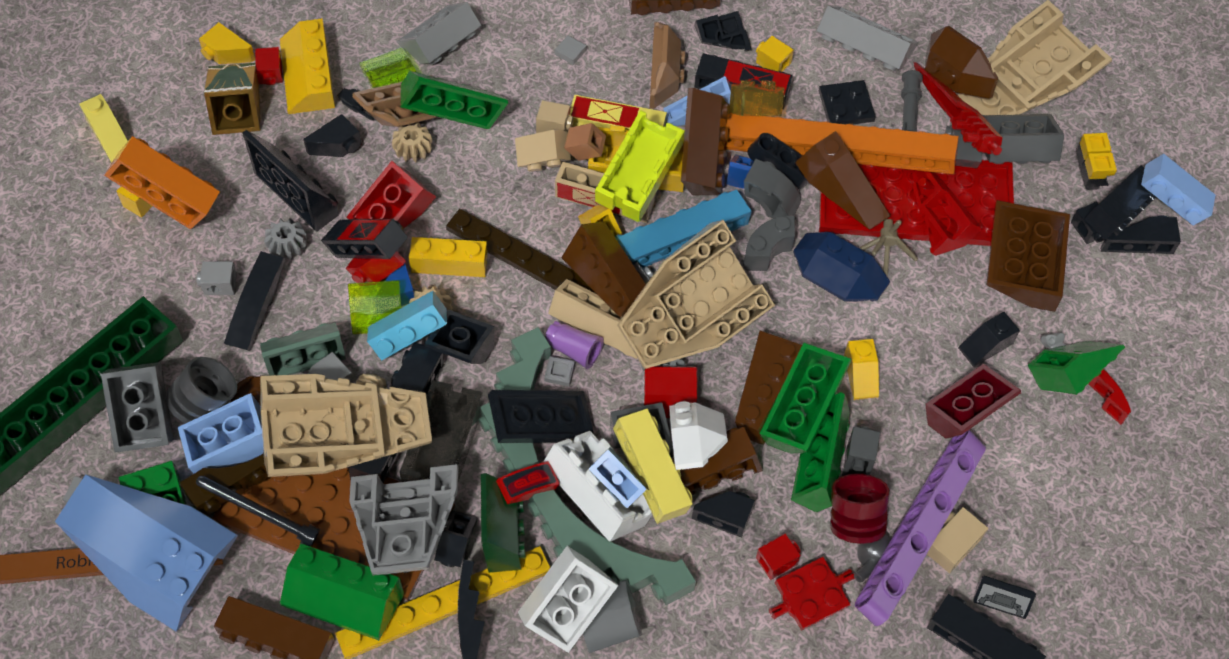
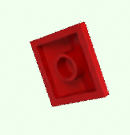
M654 366L644 369V406L662 403L666 418H670L669 406L683 401L689 403L697 402V367Z

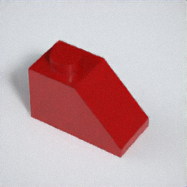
M396 251L390 259L353 258L345 269L352 275L351 277L356 283L360 285H373L404 265L406 260Z

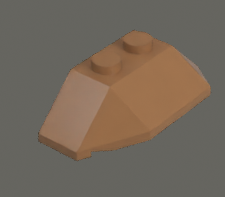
M654 22L650 109L656 108L677 93L679 83L684 82V69H680V65H684L685 51H681V40L668 25L661 22Z
M402 82L354 92L352 96L381 125L399 127L436 118V116L401 108Z

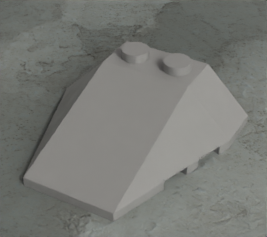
M457 464L431 467L430 479L383 484L378 474L351 477L349 502L357 521L356 524L360 531L363 547L373 575L429 569L458 492Z

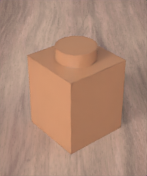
M593 123L571 127L568 130L564 149L578 161L602 156L606 135Z

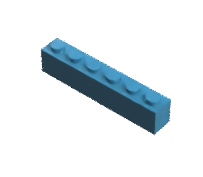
M736 189L729 193L724 192L709 201H701L689 209H681L669 217H661L649 225L639 226L624 235H616L615 238L634 265L638 262L644 268L669 257L712 222L724 220L730 232L747 225L751 209Z

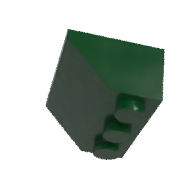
M481 473V543L488 573L521 570V559L526 558L525 542L520 541V536L525 535L524 519H520V513H524V501L507 504L496 482L498 478L487 473Z

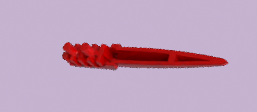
M913 62L915 70L922 73V82L927 90L951 118L952 128L954 130H961L960 133L963 135V141L972 142L971 145L978 152L999 155L1002 152L1000 146L1002 145L1003 137L980 112L964 102L947 85L927 72L922 65Z

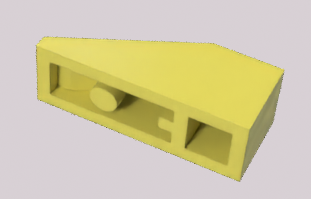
M99 94L79 105L87 123L112 163L128 140L102 94Z

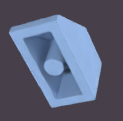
M611 447L589 467V470L626 508L647 490L631 468Z

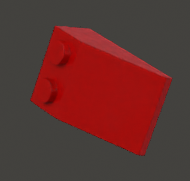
M391 161L346 218L394 219L404 229L424 213L436 196L405 168Z

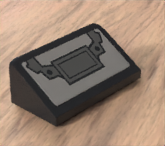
M983 575L977 583L973 602L1026 619L1036 593Z

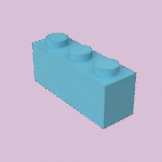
M431 291L368 327L367 342L382 361L446 325L447 309L435 292Z

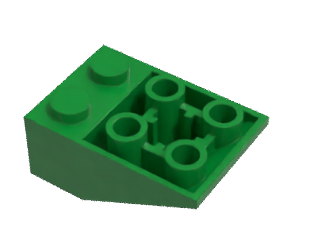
M1083 341L1043 350L1028 364V367L1041 390L1077 395L1085 389L1088 383L1099 376L1101 371L1110 362L1117 358V355L1125 346L1123 344Z
M173 461L118 477L122 486L187 505L184 491L180 485L179 472Z

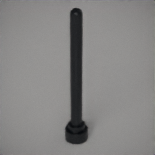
M200 476L196 480V484L199 487L297 535L296 539L301 541L300 544L312 547L320 532V528L312 524L309 526L303 524L302 526L204 476Z

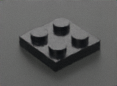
M864 80L819 86L818 91L827 122L852 125L875 122L876 116Z

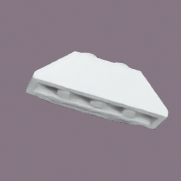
M686 401L669 406L676 470L703 467L708 462V458L715 455L728 442L724 414L701 404Z

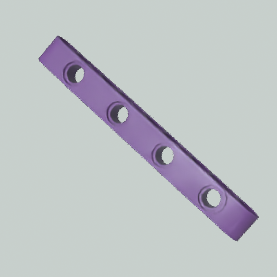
M970 430L963 435L955 436L951 439L856 599L855 607L874 626L882 625L891 616L986 450V446Z

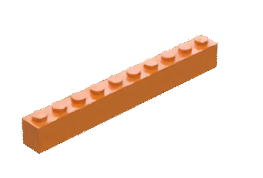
M730 112V117L726 118L728 141L724 142L725 150L747 152L748 147L760 134L769 133L803 156L816 143L836 131L857 164L954 174L959 136L933 134L923 131L885 129L874 126L865 127L852 124L807 121L804 119L768 117L756 114L748 115Z

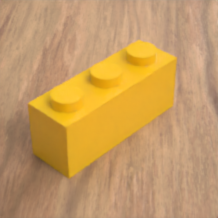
M412 237L409 253L411 273L470 277L486 276L488 258L486 241Z

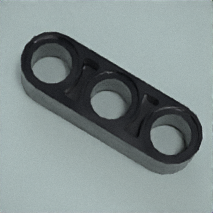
M762 133L748 147V156L752 161L758 159L763 162H771L798 190L808 184V181L795 163L802 155L773 135Z

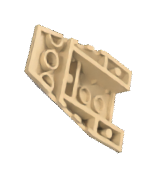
M1047 0L1015 24L1008 32L1006 38L1003 41L1001 40L994 53L988 58L993 72H996L998 76L993 98L987 99L961 93L958 96L978 110L981 115H1019L1077 89L1111 63L1112 58L1097 44L1090 49L1085 46L1062 24L1064 14Z
M319 374L260 376L264 463L268 477L325 474L430 444L432 436L426 393L390 387V389L379 388L376 384L366 383L365 385L350 383V380L338 378V380L327 379L325 375Z

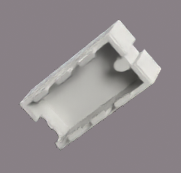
M591 431L575 436L573 441L566 439L555 443L544 462L549 461L560 486L609 542L638 530L647 524L653 514L643 493L626 508L589 470V467L611 447L604 438L599 441Z

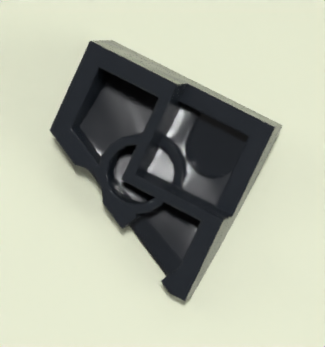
M739 11L721 16L717 14L695 21L694 26L702 44L729 49H744L746 52L752 50L747 32L743 28Z

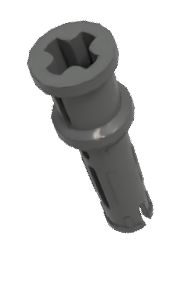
M908 70L902 74V81L904 82V88L901 90V97L904 100L902 130L917 132L918 100L922 97L920 83L922 82L923 75L916 70Z

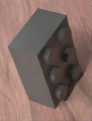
M1052 114L982 115L1003 137L1002 145L1000 146L1002 152L999 155L985 153L989 162L995 164H1003L1004 162L1024 164L1028 161H1039L1042 163L1060 161L1064 133Z
M161 362L108 369L101 373L114 453L165 446L174 440L170 411L165 400L166 387Z

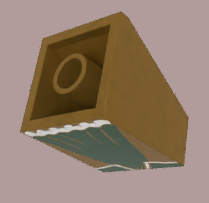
M256 63L208 66L204 96L212 135L242 133L245 130L249 132L260 131V94Z

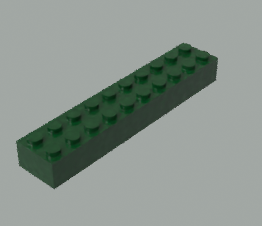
M144 296L0 412V495L106 407L101 373L108 369L159 362L183 342L178 327Z

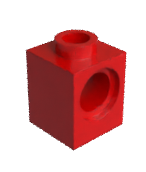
M279 47L255 49L256 74L259 84L273 85L275 83H283L282 59Z
M785 533L760 547L757 551L756 559L769 579L772 580L797 566L801 551L794 540L790 541Z

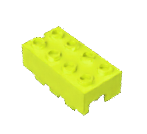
M642 110L637 115L595 189L596 203L611 210L616 206L622 209V215L636 222L641 221L684 143L685 130L670 123H666V127L649 120L646 117L647 113Z

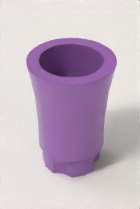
M557 321L549 326L545 337L553 349L575 360L586 369H590L599 357L604 343V339L601 336L581 331Z

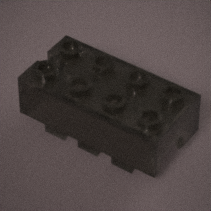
M432 380L426 397L432 442L407 450L399 472L401 482L430 479L431 467L456 464L458 465L459 482L479 423L478 418L481 417L480 407L484 405L483 392L463 387L461 393L453 391L452 384Z

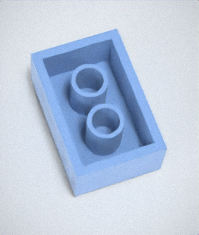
M251 393L178 427L187 465L193 474L202 468L235 466L248 462L264 453L261 406Z

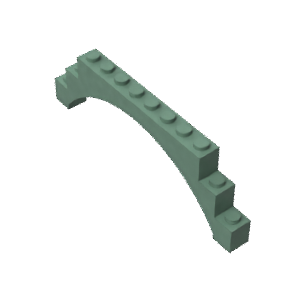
M539 327L511 340L512 350L510 351V356L515 364L496 373L497 383L494 384L495 390H534L544 362L551 356V346ZM490 403L480 407L481 417L478 418L480 426L484 432H490L492 439H490L496 453L501 452L504 456L503 464L508 474L539 464L533 443H498ZM554 490L534 494L529 499L528 508L533 517H539L543 523L540 525L541 530L547 540L551 538L554 542L555 547H553L557 558L566 546H569L589 559L607 576H611L610 578L614 582L619 583L627 580L632 594L652 583L651 589L657 600L662 599L666 606L694 591L696 581L682 559L677 562L656 559L632 552L613 542H609L578 519L560 500Z

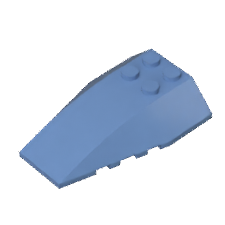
M86 474L55 520L56 524L131 604L176 632L193 607L188 604L216 559H224L238 537L236 533L191 506Z

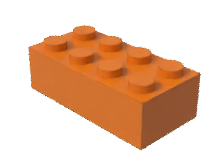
M134 136L118 152L104 175L189 229H192L207 215L220 193L210 182L196 177L190 169L179 166L171 161L168 155L157 152L149 147L146 141Z

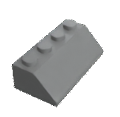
M838 5L827 6L817 29V32L822 33L821 38L833 43L837 40L843 43L841 47L852 52L855 49L863 52L862 56L871 61H875V59L883 61V66L893 71L896 68L901 69L904 67L919 43Z

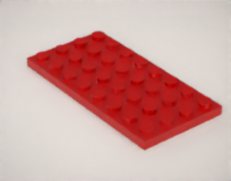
M982 160L977 168L955 166L954 174L935 172L982 228L968 244L991 246L996 201L1014 203L1012 162L995 164L988 160ZM858 164L889 213L890 217L887 219L893 220V225L897 220L901 221L900 226L897 228L898 237L900 239L930 241L929 237L925 234V221L919 212L912 186L914 183L913 177L908 169ZM820 192L819 232L880 237V231L884 228L883 222L869 230Z

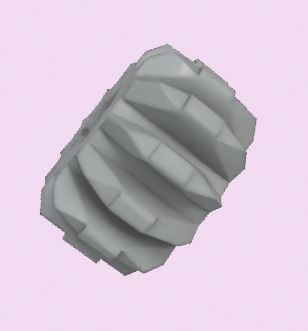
M280 218L278 224L271 222V229H265L266 237L264 240L269 253L281 257L287 255L290 260L293 253L300 256V249H305L307 245L306 231H304L300 222L294 223V220L291 218L287 222Z

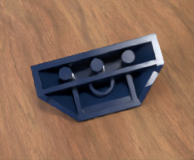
M831 232L806 233L793 250L802 277L844 302L878 301L890 284V280L873 256Z

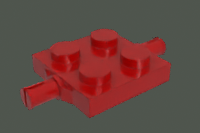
M821 557L777 579L775 585L781 594L782 603L769 609L770 615L772 614L771 617L775 620L788 613L795 619L802 631L848 608L850 603L843 592L842 585L855 579L854 574H851L852 570L848 569L836 576L829 568L824 557Z

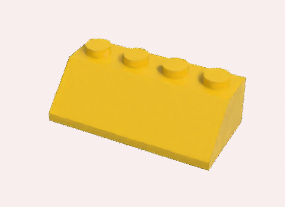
M323 19L299 21L280 38L288 114L335 108Z

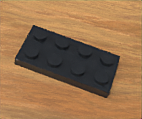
M491 390L488 393L498 443H558L566 439L573 441L575 436L591 431L594 435L584 391Z

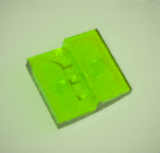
M402 47L359 63L363 74L369 81L371 89L403 82L409 71L417 72Z
M400 281L348 284L352 334H368V327L402 308Z

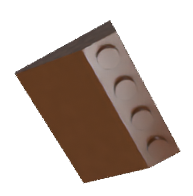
M997 200L986 285L1031 308L1055 312L1063 297L1070 214Z

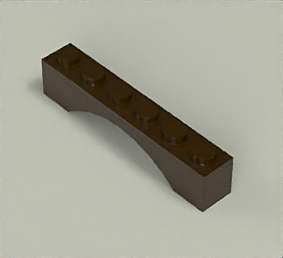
M264 453L248 462L235 466L202 468L180 482V485L195 509L205 515L213 514L227 500L199 487L196 484L197 478L204 476L242 495L246 489L254 484L262 483L268 477L264 463Z

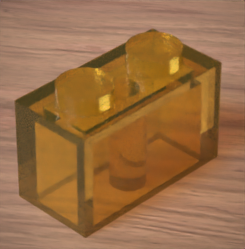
M741 80V84H731L730 113L739 116H782L784 87L776 86L775 81L762 80L761 84H755V81Z

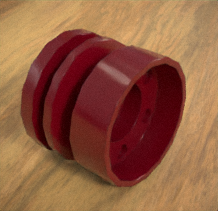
M849 474L838 478L832 486V509L830 514V529L832 533L839 539L857 544L872 543L883 538L887 531V510L890 495L888 485L877 477L865 474Z

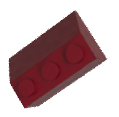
M982 364L925 404L928 426L945 439L963 435L1021 394V389L987 365Z

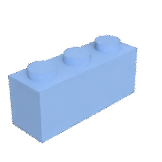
M1162 154L1145 164L1141 185L1194 226L1212 216L1216 195L1168 156Z

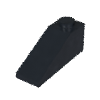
M1152 216L1124 228L1117 236L1112 233L1104 240L1100 248L1101 252L1174 254L1181 243L1177 217Z

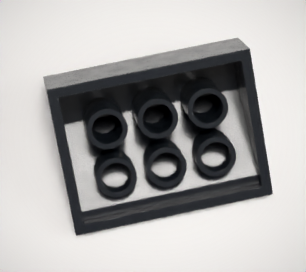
M248 130L242 132L254 174L311 228L318 232L339 216L336 198L331 193L326 194L320 183L316 179L311 180L303 167L299 164L295 165L284 150L280 151L272 143Z

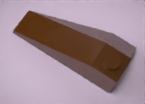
M836 131L816 143L795 162L810 185L822 192L832 202H835L867 229H872L890 217Z

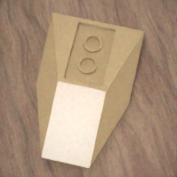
M724 220L708 224L667 257L617 324L644 369L718 348L775 306L762 284L753 285L731 250L730 245L735 243L736 240Z

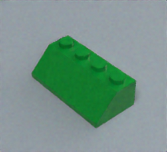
M409 71L401 83V108L484 129H490L508 105V99L499 94L424 75L419 72Z
M803 343L759 433L768 446L790 454L809 452L852 361L851 358Z
M842 392L835 395L809 452L800 453L791 501L814 512L832 507V486L840 476L839 468L841 457L845 451L844 442L849 429L848 421L850 416L847 399Z
M300 544L287 566L280 605L379 641L404 596V591L400 578L391 574L373 575L368 566Z

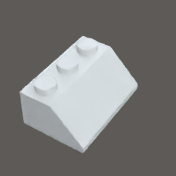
M566 546L520 608L518 614L527 628L569 653L616 590L618 584L589 559Z

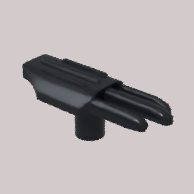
M344 88L337 95L342 104L354 112L360 113L367 119L374 120L373 117L364 112L366 110L352 97L354 92L359 91Z

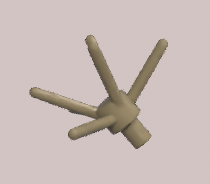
M884 220V228L880 231V237L859 247V249L865 251L876 245L872 251V255H876L881 246H885L883 272L886 276H888L890 246L897 245L914 261L918 260V257L898 237L897 228L901 224L900 220H897L894 225L893 220Z

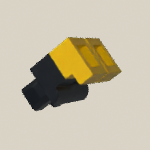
M1107 133L1083 134L1076 150L1084 186L1087 190H1097L1100 186H1109L1107 176H1114L1117 171Z

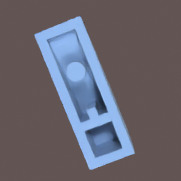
M725 76L699 89L723 96L726 103L730 106V112H737L742 109L735 90ZM687 96L663 108L664 112H667V123L674 126L685 125Z

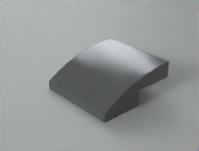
M627 580L617 583L618 587L584 631L583 636L589 653L643 635L634 611L636 603Z

